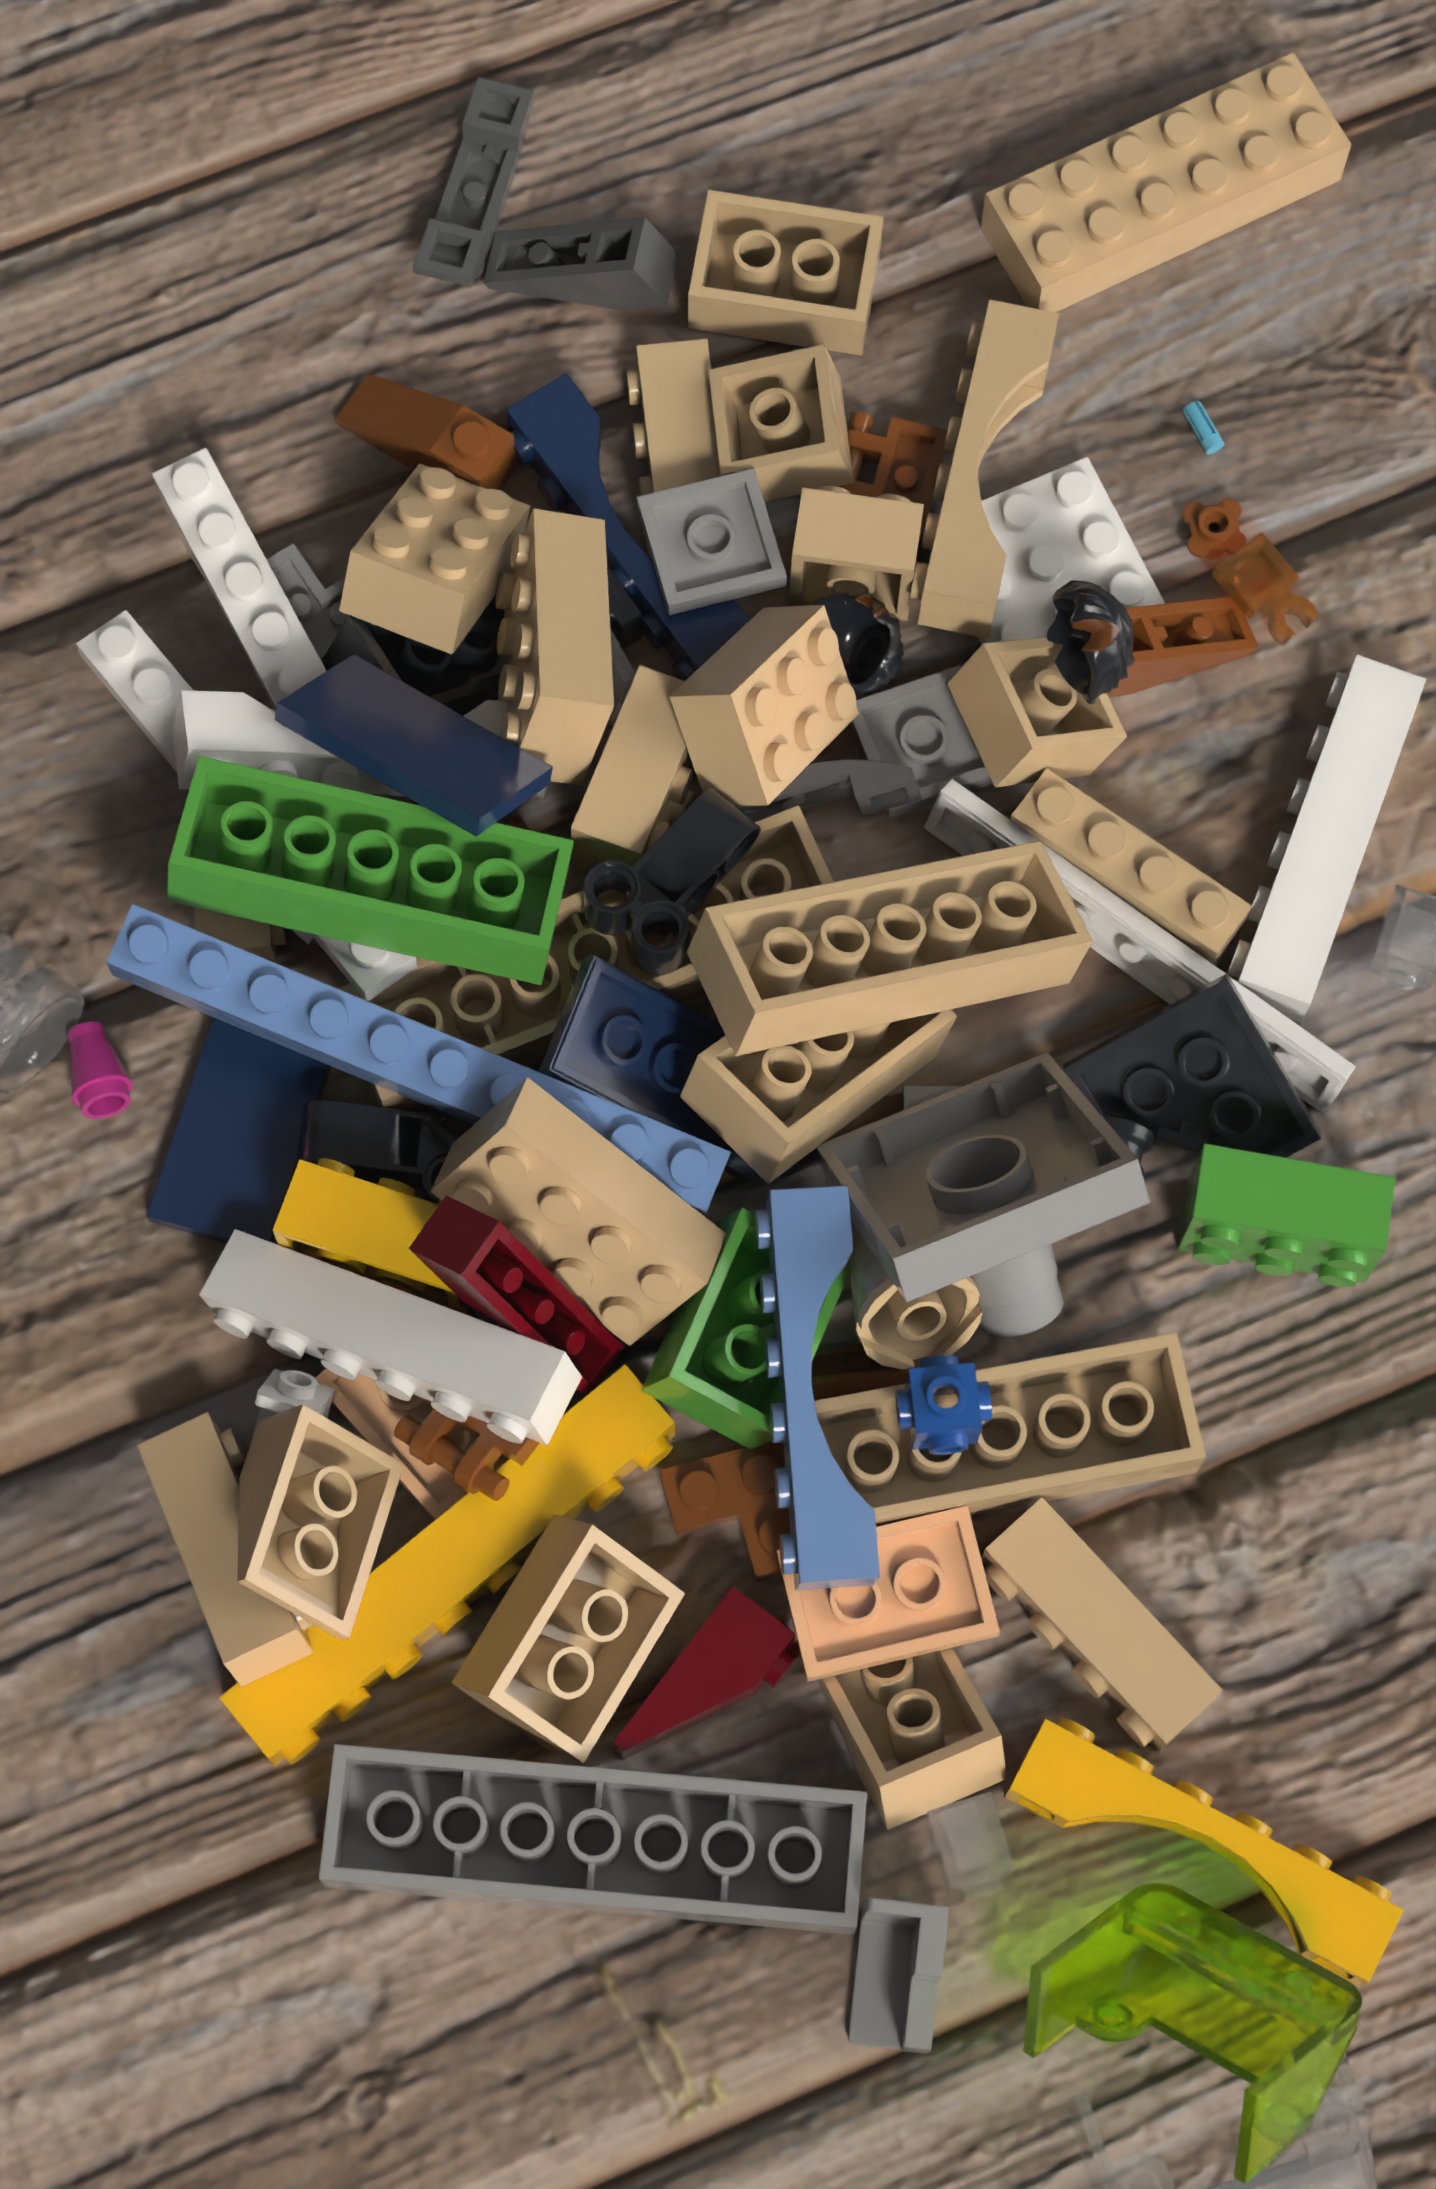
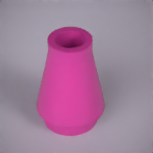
M89 1021L75 1025L67 1032L70 1046L72 1102L81 1108L82 1114L85 1117L101 1119L114 1116L130 1105V1092L133 1089V1082L108 1041L101 1023Z

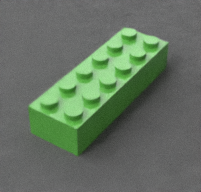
M199 756L168 862L167 901L542 985L574 840L499 823L493 824L478 836H474L420 805Z

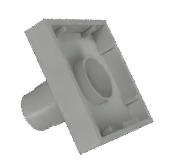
M1048 1052L831 1139L816 1148L828 1187L848 1186L851 1222L906 1303L971 1276L980 1294L979 1306L982 1316L979 1328L987 1334L998 1337H1014L1034 1332L1049 1324L1061 1312L1064 1302L1057 1280V1264L1052 1247L1053 1242L1150 1203L1138 1158Z

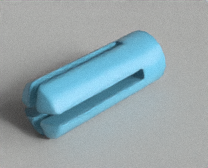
M1195 401L1185 406L1183 414L1206 454H1213L1220 450L1225 443L1202 403Z

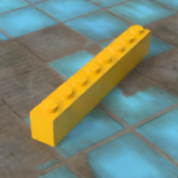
M626 1364L562 1416L548 1446L539 1443L523 1466L509 1459L495 1470L509 1479V1487L501 1499L494 1501L480 1491L475 1494L467 1493L372 1571L369 1575L349 1639L340 1640L314 1625L305 1630L314 1653L243 1687L237 1682L219 1697L274 1767L284 1759L292 1765L305 1757L321 1741V1738L317 1735L321 1728L336 1716L341 1722H344L358 1713L372 1699L368 1689L385 1675L389 1674L395 1680L410 1670L423 1656L419 1647L438 1631L445 1638L463 1626L474 1614V1611L469 1606L484 1593L490 1590L496 1596L510 1587L522 1568L519 1564L529 1557L554 1514L575 1519L588 1507L594 1513L599 1512L623 1491L624 1487L620 1481L638 1466L644 1472L650 1470L671 1452L673 1445L669 1440L675 1436L674 1420L654 1397L641 1391L643 1384Z

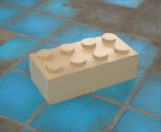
M533 508L525 532L517 531L514 535L510 554L512 569L510 573H501L496 590V608L504 610L505 618L500 623L497 638V653L506 656V664L502 668L498 687L499 701L507 702V711L502 719L500 737L553 766L550 781L582 786L614 708L605 520Z
M946 1010L735 1056L725 1035L697 1056L680 1098L769 1184L934 1059L957 1015L952 1010Z
M528 1077L452 1144L430 1191L441 1201L448 1195L500 1221L604 1327L629 1346L708 1284L726 1236L724 1231Z

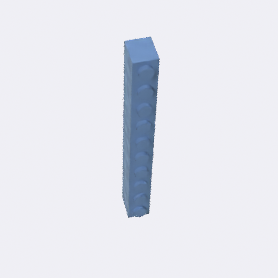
M134 904L130 907L106 962L112 976L472 1125L479 1121L528 1077L703 1216L707 1212L731 1153L723 1148Z

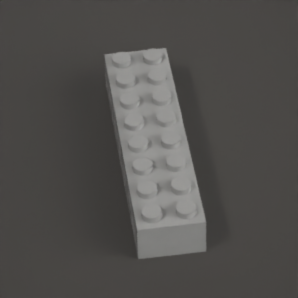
M334 1744L319 1880L325 1887L854 1935L858 1920L867 1792Z

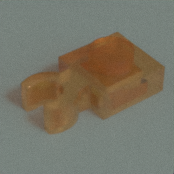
M1263 532L1217 565L1212 572L1214 578L1249 620L1263 610L1269 618L1268 629L1271 636L1283 646L1289 643L1295 635L1292 628L1287 625L1285 615L1298 617L1306 628L1313 625L1319 617L1315 606L1309 600L1300 596H1293L1289 591L1295 586L1300 577Z

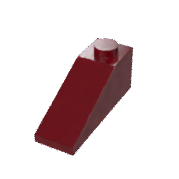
M732 1586L615 1739L613 1751L622 1759H627L754 1696L764 1682L775 1688L797 1659V1656L789 1651L794 1644L796 1633Z

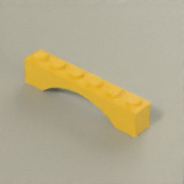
M1061 1717L1057 1724L1047 1719L1044 1720L1005 1798L1061 1828L1094 1822H1132L1170 1830L1205 1845L1234 1864L1263 1892L1285 1924L1299 1956L1357 1987L1370 1982L1404 1911L1389 1902L1392 1893L1388 1889L1359 1875H1356L1353 1882L1329 1870L1332 1861L1328 1857L1308 1846L1297 1843L1294 1850L1283 1846L1269 1838L1273 1831L1272 1828L1248 1814L1237 1812L1234 1819L1210 1807L1213 1801L1211 1795L1190 1783L1178 1780L1175 1787L1163 1782L1151 1775L1154 1766L1150 1762L1130 1751L1119 1749L1115 1756L1092 1744L1095 1738L1094 1733L1072 1720Z

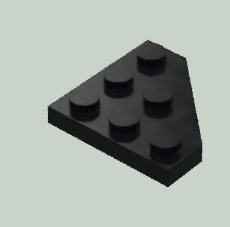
M1228 973L1063 1064L1062 1070L1101 1116L1122 1118L1135 1122L1149 1129L1156 1136L1155 1139L1198 1151L1202 1150L1204 1144L1287 1158L1322 1139L1320 1129Z

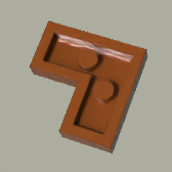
M770 1441L752 1450L743 1447L660 1469V1478L676 1536L739 1520L755 1581L782 1574L777 1550H780V1534H790L789 1508H777L775 1469L785 1468L784 1443H773Z

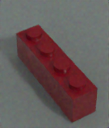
M448 1195L445 1196L408 1248L484 1322L565 1351L582 1376L575 1393L586 1397L597 1387L624 1348L500 1221Z

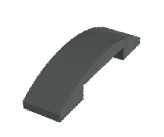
M478 77L462 123L463 139L435 219L429 218L413 265V273L471 287L488 254L506 205L526 136L534 101V90Z
M836 760L809 764L769 805L735 807L752 821L757 822L799 805L801 811L855 795L864 817L920 800L922 796L914 772L910 767L874 760Z

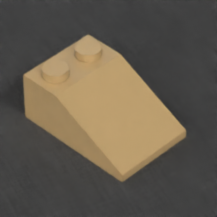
M304 1404L258 1421L239 1478L237 1582L340 1640L349 1639L404 1464Z
M953 1648L817 1680L857 1773L887 1830L1007 1779L1001 1734Z

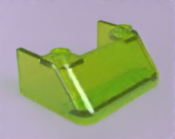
M1148 1883L1133 1889L1031 1966L1023 2052L1035 2058L1075 2026L1098 2040L1111 2044L1131 2040L1152 2026L1251 2083L1244 2090L1234 2178L1246 2184L1309 2129L1359 2027L1362 1996L1359 1990L1349 1981L1189 1893L1169 1884Z

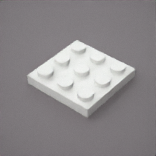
M1088 457L981 501L990 528L1007 555L989 639L978 637L981 644L1047 637V631L1057 613L1053 604V595L1059 588L1071 580L1087 581L1101 586L1120 601L1125 608L1165 604Z

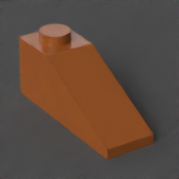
M371 374L366 376L335 418L337 425L412 470H415L419 464L430 468H441L449 471L459 479L480 487L500 490L516 468L514 435L462 404Z
M1237 596L1126 608L1132 620L1134 634L1133 656L1135 662L1127 668L1128 677L1120 680L1118 688L1112 689L1107 695L1108 697L1130 695L1256 652L1259 646Z

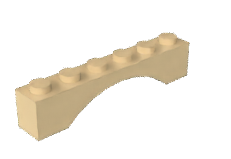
M989 299L984 323L972 322L966 356L976 358L973 370L966 368L961 370L955 403L965 405L963 417L951 415L944 451L954 453L951 466L940 464L933 500L943 501L940 515L928 514L922 549L932 550L929 564L917 562L910 598L921 600L918 625L987 639L990 637L1007 555L994 536L981 503L978 470L984 454L998 432L1020 410L1042 397L1059 313Z

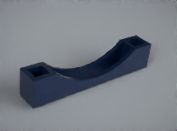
M564 373L506 409L508 431L514 435L516 461L522 467L527 464L532 466L540 477V480L537 482L538 487L548 505L555 512L563 509L566 514L605 520L607 567L641 611L642 631L646 638L656 649L662 646L666 648L676 662L672 667L677 679L686 681L747 624L750 619L736 600H729L668 615L652 559L627 534L610 505L600 475V417L568 374Z

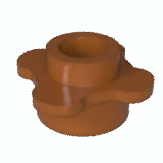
M1228 498L1214 505H1203L1197 501L1189 503L1184 508L1182 514L1184 522L1189 525L1188 551L1195 557L1208 559L1221 558L1227 554H1239L1246 544V537L1240 532L1238 523L1242 513L1241 506L1235 500ZM1216 524L1220 530L1212 532L1209 530V526Z

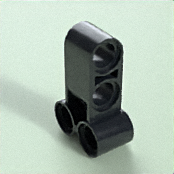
M713 788L707 789L632 867L621 861L609 860L600 862L590 869L584 882V914L586 921L594 930L603 935L615 936L629 931L631 933L633 959L641 969L650 974L657 975L672 973L682 965L687 955L689 932L687 917L747 854L760 834V826ZM618 890L624 893L628 899L619 906L610 907L603 905L596 898L603 891ZM665 929L671 932L676 939L666 946H654L648 943L644 936L651 930Z
M312 1100L304 1104L295 1166L297 1167L299 1159L316 1165L320 1158L335 1160L352 1168L355 1171L354 1177L373 1183H378L380 1178L396 1180L413 1188H421V1199L438 1204L440 1199L430 1192L433 1187L432 1182L437 1178L452 1144L461 1136H455L446 1132L440 1122L448 1114L431 1108L430 1113L338 1101Z

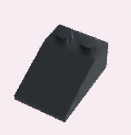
M495 595L453 654L349 615L325 653L324 658L330 668L354 654L463 716L486 700L499 701V679L502 668L506 664V656L497 653V638L500 623L505 618L504 610L496 608Z

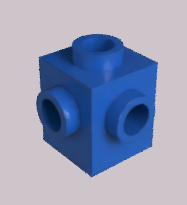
M942 1355L920 1360L918 1362L919 1368L908 1370L905 1389L895 1390L899 1429L910 1428L912 1450L929 1448V1453L936 1455L953 1454L967 1450L969 1448L968 1444H976L982 1430V1421L992 1420V1404L988 1381L977 1382L975 1362L958 1364L956 1356ZM956 1394L958 1402L953 1407L943 1408L936 1404L933 1396Z

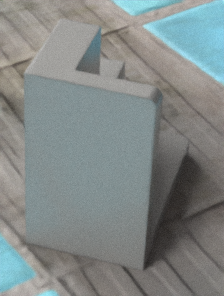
M867 1898L861 1914L848 2040L852 2045L928 2054L931 2051L937 1987L943 1973L949 1907Z

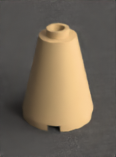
M851 1222L853 1251L849 1258V1267H851L850 1278L857 1336L866 1354L882 1366L904 1370L915 1367L913 1360L932 1354L933 1356L952 1355L966 1344L979 1326L982 1316L979 1306L980 1294L973 1278L970 1276L906 1303Z

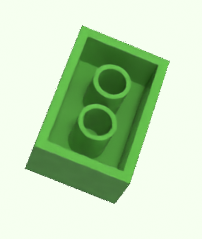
M1204 1144L1188 1179L1178 1250L1193 1252V1259L1206 1264L1226 1265L1230 1263V1259L1255 1263L1257 1271L1268 1275L1289 1276L1293 1274V1270L1318 1274V1281L1336 1287H1352L1356 1285V1281L1365 1283L1386 1252L1396 1177Z
M742 1207L715 1223L717 1227L726 1233L708 1284L676 1309L641 1391L752 1450L772 1441L770 1403H780L779 1378H768L765 1364V1338H775L774 1313L762 1312L760 1298V1274H770L769 1249L757 1248L755 1214ZM845 1265L829 1288L820 1308L812 1343V1361L851 1270V1267Z

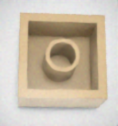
M825 344L708 370L720 476L754 468L764 502L800 495L802 487L817 489L821 486L830 485L838 487L854 483L841 378Z
M821 486L817 489L802 487L792 551L789 604L797 606L810 605L821 598L840 591L860 594L865 592L884 603L889 613L897 616L899 620L908 621L910 595L915 573L924 504L912 503L906 497L897 494H882L878 497H868L851 494L846 489L837 486Z
M1047 637L983 643L947 683L995 788L1035 783L1046 768L1063 779L1089 776L1127 738L1126 732L1107 693L1100 695L1094 704H1088L1083 696L1066 682L1054 662L1063 645L1050 642Z

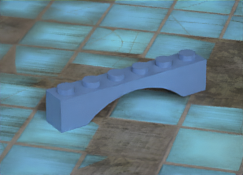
M848 1186L770 1190L765 1203L766 1210L755 1211V1233L757 1248L769 1249L770 1274H760V1298L762 1312L774 1313L775 1338H765V1364L767 1377L779 1378L780 1403H770V1429L772 1442L784 1443L785 1468L775 1469L777 1508H789L790 1534H780L782 1573L794 1574L795 1591L874 1586L880 1578L875 1511L851 1486L832 1456L818 1421L811 1384L812 1343L820 1308L829 1288L847 1264L853 1251Z

